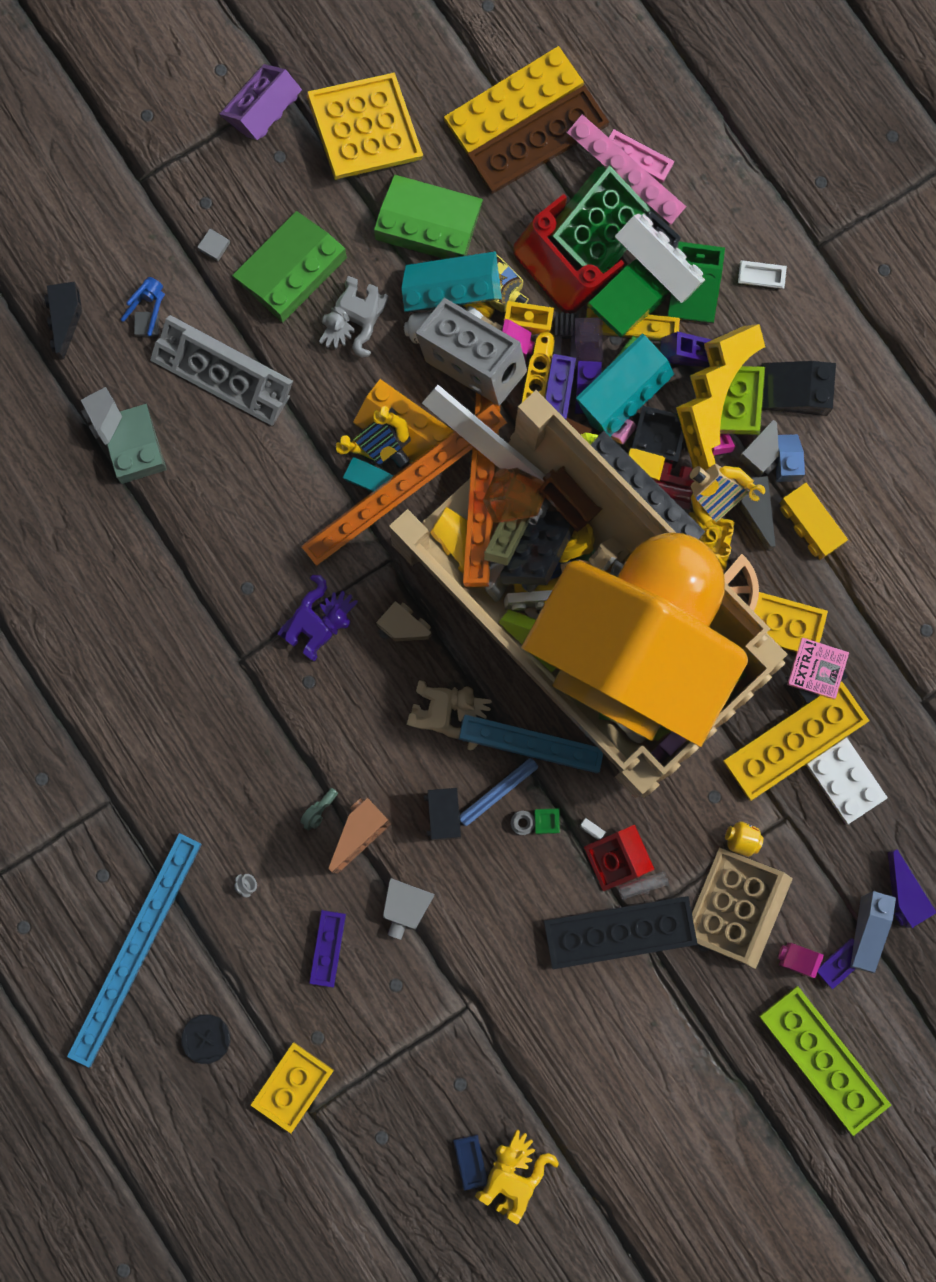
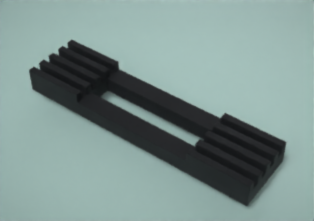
M556 312L554 354L561 355L562 338H571L570 357L576 358L569 406H575L579 313L558 314Z

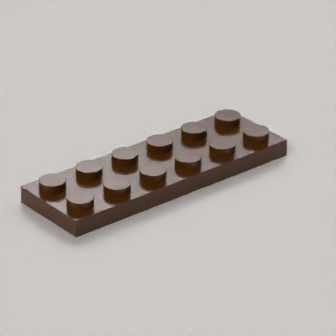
M584 85L469 152L468 158L491 194H494L579 144L567 132L582 114L600 130L609 126V121Z

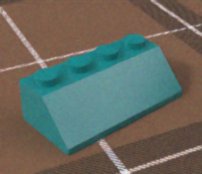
M496 252L406 265L402 283L404 311L417 312L435 309L444 298L456 305L502 299Z
M642 333L576 397V400L590 426L600 433L605 431L611 437L627 419L636 414L670 380L674 372L667 358Z

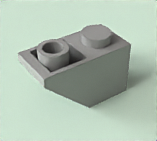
M104 387L81 400L85 408L81 412L88 423L92 422L89 428L94 437H100L106 445L110 442L122 415L109 391Z

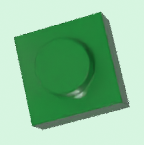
M535 809V834L560 833L559 809Z

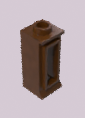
M564 466L556 472L552 469L542 478L545 482L538 490L578 532L602 508L595 505L563 470Z

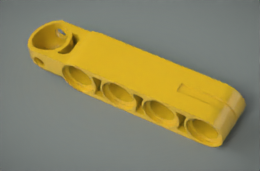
M550 332L540 333L536 338L534 354L529 362L522 402L533 393L529 388L532 384L540 385L542 390L539 393L545 397L555 342ZM536 362H543L546 367L538 370L534 367V364Z

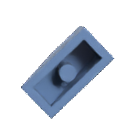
M798 434L778 435L779 456L775 460V463L778 464L776 466V482L800 481L805 476L804 451Z

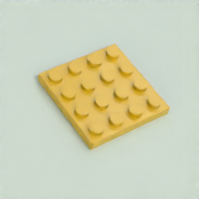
M395 73L307 92V99L335 180L422 160L423 153Z

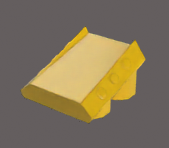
M689 512V516L705 531L699 540L711 548L719 559L722 569L726 570L727 560L731 552L730 543L734 530V521L723 518L717 522L713 520L712 523L721 527L722 533L719 535L718 531L712 528L710 534L714 540H710L706 535L708 529L706 525L703 526L695 513Z

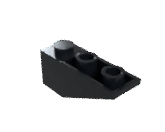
M75 281L48 285V294H44L46 307L50 308L51 316L47 317L50 331L53 330L54 339H50L51 349L60 360H63L66 356L82 313L80 290Z

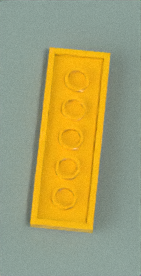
M557 46L445 115L444 121L468 155L474 149L584 85V81L561 48Z
M841 681L836 699L833 700L824 696L817 697L726 758L723 763L749 801H752L869 722V719Z

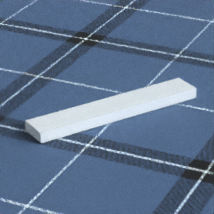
M439 385L422 402L423 405L531 495L535 494L545 481L542 478L545 474Z

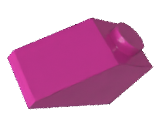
M505 319L502 332L520 342L526 362L527 354L532 355L535 341H530L532 333L513 321Z
M787 942V945H783L779 951V966L803 976L815 978L824 955Z

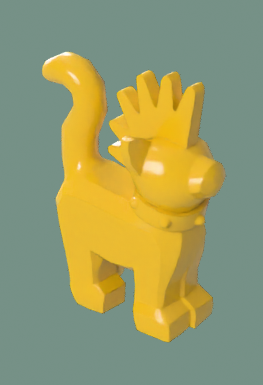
M519 1130L515 1131L509 1146L500 1145L496 1149L497 1160L493 1163L494 1167L488 1176L487 1185L483 1191H478L475 1195L479 1201L487 1206L499 1193L505 1195V1200L503 1203H498L495 1210L503 1215L507 1213V1219L515 1224H518L535 1187L544 1176L545 1164L549 1163L555 1168L559 1164L556 1156L546 1153L540 1155L535 1161L533 1173L529 1178L515 1174L516 1167L528 1169L525 1163L532 1162V1159L527 1156L535 1152L533 1148L528 1149L533 1140L529 1139L524 1143L527 1134L523 1133L519 1138Z

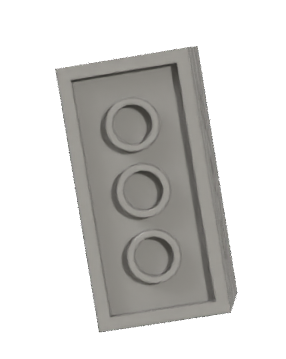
M446 298L440 302L416 331L417 339L427 363L498 406L501 405L527 372L521 344L518 340Z

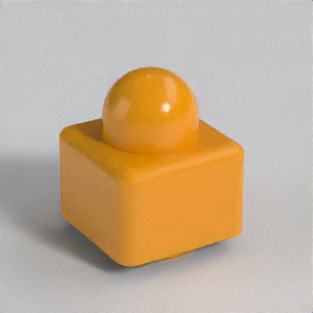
M683 533L659 534L642 542L630 554L618 577L583 561L569 562L521 646V649L560 670L552 684L556 689L651 741L654 739L660 726H663L702 747L748 663L747 654L740 646L709 627L719 610L725 591L724 572L719 559L705 543Z

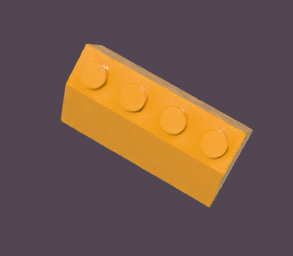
M379 379L367 395L353 421L355 425L363 430L374 422L375 410L380 412L384 406L389 409L392 407L397 416L405 419L407 422L411 441L402 450L409 457L410 460L408 462L410 464L453 432L451 428L381 379Z

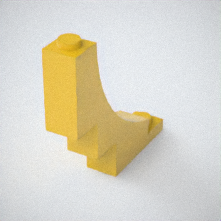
M759 324L742 326L704 344L710 367L690 375L696 399L676 407L693 469L700 466L706 471L715 464L712 448L720 445L721 415L730 384L749 357L765 347Z

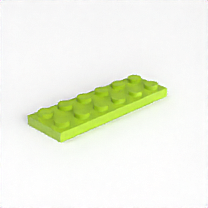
M795 986L759 1015L763 1023L852 1136L856 1135L891 1106L890 1102L798 986Z

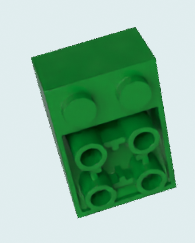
M678 242L677 248L686 255L687 258L685 260L691 266L693 264L696 265L703 272L702 277L705 281L683 303L670 292L668 317L714 323L725 247Z

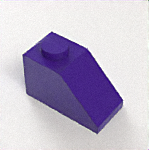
M578 361L576 397L601 374L602 362ZM576 400L575 414H584Z

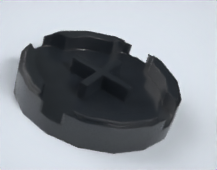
M201 1014L192 1018L182 1032L181 1045L185 1054L200 1064H211L220 1060L227 1053L231 1044V1032L228 1025L220 1017L213 1014Z

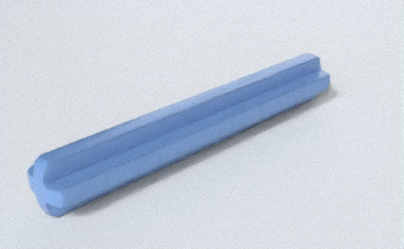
M532 758L525 761L460 814L461 823L464 826H468L538 768L537 763Z

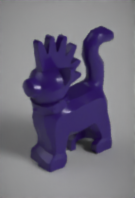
M312 575L310 577L317 584V588L306 594L293 617L286 621L278 632V635L292 646L298 643L297 637L299 634L307 635L310 639L305 646L303 654L314 662L318 658L317 650L326 644L333 634L337 635L338 629H346L349 626L350 620L347 618V613L358 603L355 600L349 604L353 597L352 595H349L344 600V591L341 592L337 600L336 593L333 592L331 602L328 598H325L326 606L320 604L326 615L321 619L312 610V604L315 600L322 597L327 590L326 580L321 575Z

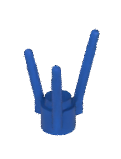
M147 277L139 289L126 302V305L130 307L121 317V321L124 322L142 299L148 302L156 300L147 336L150 337L155 326L161 301L165 296L161 292L163 285L156 279Z

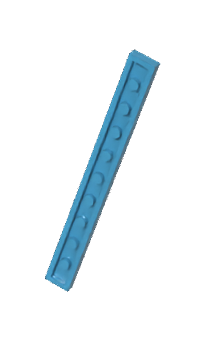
M181 833L178 834L67 1056L68 1058L88 1068L92 1066L202 845L201 843Z

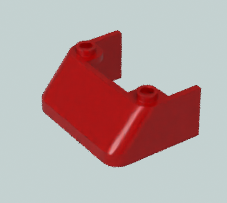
M563 194L535 216L516 240L514 255L563 312L571 314L593 299L623 270L624 262L620 260L604 274L594 265H585L578 271L573 268L548 239L556 229L555 218L566 206L567 196Z

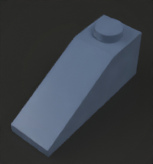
M875 891L861 896L850 967L875 973L893 921L895 897Z

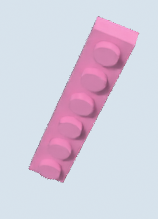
M583 114L568 130L567 133L604 166L610 165L634 192L667 222L672 224L684 211L686 206Z

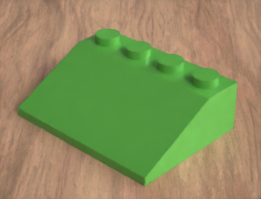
M394 175L374 229L375 240L443 259L467 256L483 199Z
M296 211L232 277L283 323L347 258L346 250L329 233Z

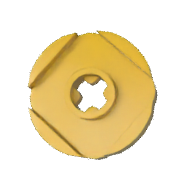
M589 524L585 525L578 532L574 530L570 538L572 540L568 542L559 562H568L570 559L583 554H589L594 550L595 536Z

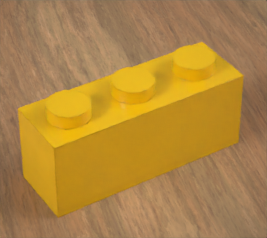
M807 483L791 492L779 503L783 515L793 521L796 533L801 538L804 537L809 543L808 548L815 557L818 556L820 560L848 541Z

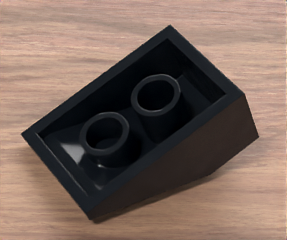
M795 361L761 364V367H765L762 410L828 416L833 409L836 363Z

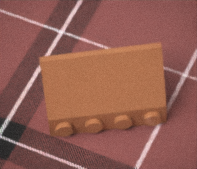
M360 798L350 807L353 812L348 816L328 868L333 873L338 874L391 825L389 820L368 798L365 801Z

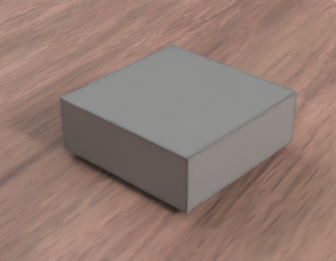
M209 229L197 248L214 260L219 261L229 246L230 240Z

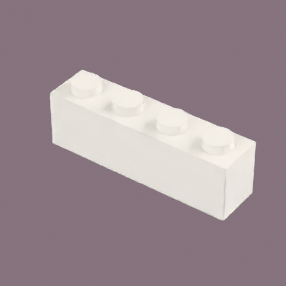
M634 215L615 237L683 303L705 281L702 277L703 272L696 265L693 264L691 266L685 260L687 258L686 255L679 248L674 249L668 243L670 241L663 232H657L652 227L653 222L646 215Z

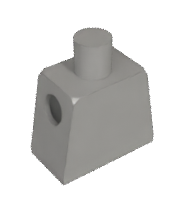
M391 878L383 918L392 921L388 935L401 940L406 926L416 929L435 894Z

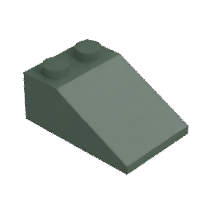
M147 404L120 411L122 418L108 443L111 460L118 480L124 484L166 471L167 468Z

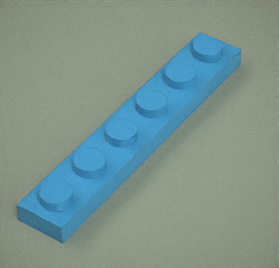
M469 715L463 716L458 738L459 740L594 773L600 772L603 752L595 746Z

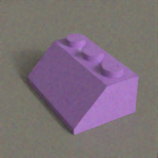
M263 64L222 110L220 115L246 137L258 140L266 135L268 128L273 122L281 118L286 107L296 101L297 95L302 89L286 69Z

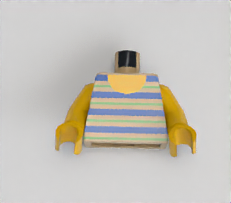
M713 464L706 471L697 466L690 473V478L695 481L691 485L693 491L691 496L693 510L703 526L706 525L708 528L706 535L710 540H714L710 534L712 528L716 529L719 535L722 533L721 527L712 523L713 520L715 522L719 521L748 493L753 501H759L760 499L755 495L754 490H759L762 494L765 493L764 486L754 485V480L739 467H721Z

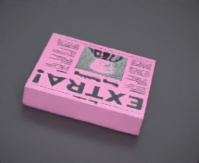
M801 638L787 685L833 700L836 699L849 652Z

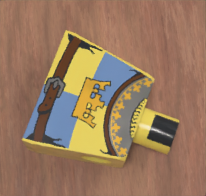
M497 255L502 299L486 301L485 303L500 312H505L507 301L527 304L529 299L520 293L523 287L522 278Z

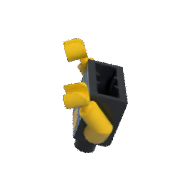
M384 406L380 412L375 410L374 422L353 438L354 441L350 442V438L344 435L341 437V442L336 443V451L338 453L347 454L350 451L370 458L380 465L389 458H392L396 465L401 468L410 460L402 450L411 441L407 422L405 419L397 416L392 407L389 409Z

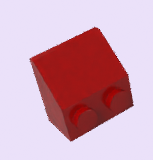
M635 825L584 846L603 891L654 870V866Z

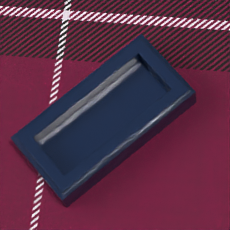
M478 1134L454 1139L464 1190L486 1186L487 1176Z

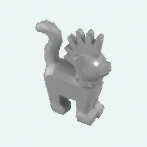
M348 276L345 282L346 291L339 297L334 308H331V313L322 317V324L327 329L320 338L319 343L322 344L327 340L326 347L328 348L334 340V348L337 349L339 340H341L342 345L345 346V336L351 339L349 332H355L354 328L347 323L350 320L362 327L361 333L353 342L352 349L354 353L361 358L369 357L371 352L362 348V344L370 339L377 318L386 306L388 295H380L378 287L369 284L366 290L368 295L366 299L356 297L358 279Z

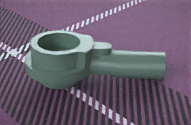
M330 788L320 802L317 801L315 805H311L301 818V823L306 830L316 829L323 819L321 816L322 812L338 795L336 790Z

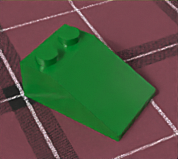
M636 258L610 281L587 306L621 338L658 308L670 291Z

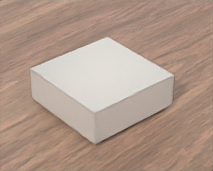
M587 818L580 824L582 830L597 840H600L605 834L604 830Z

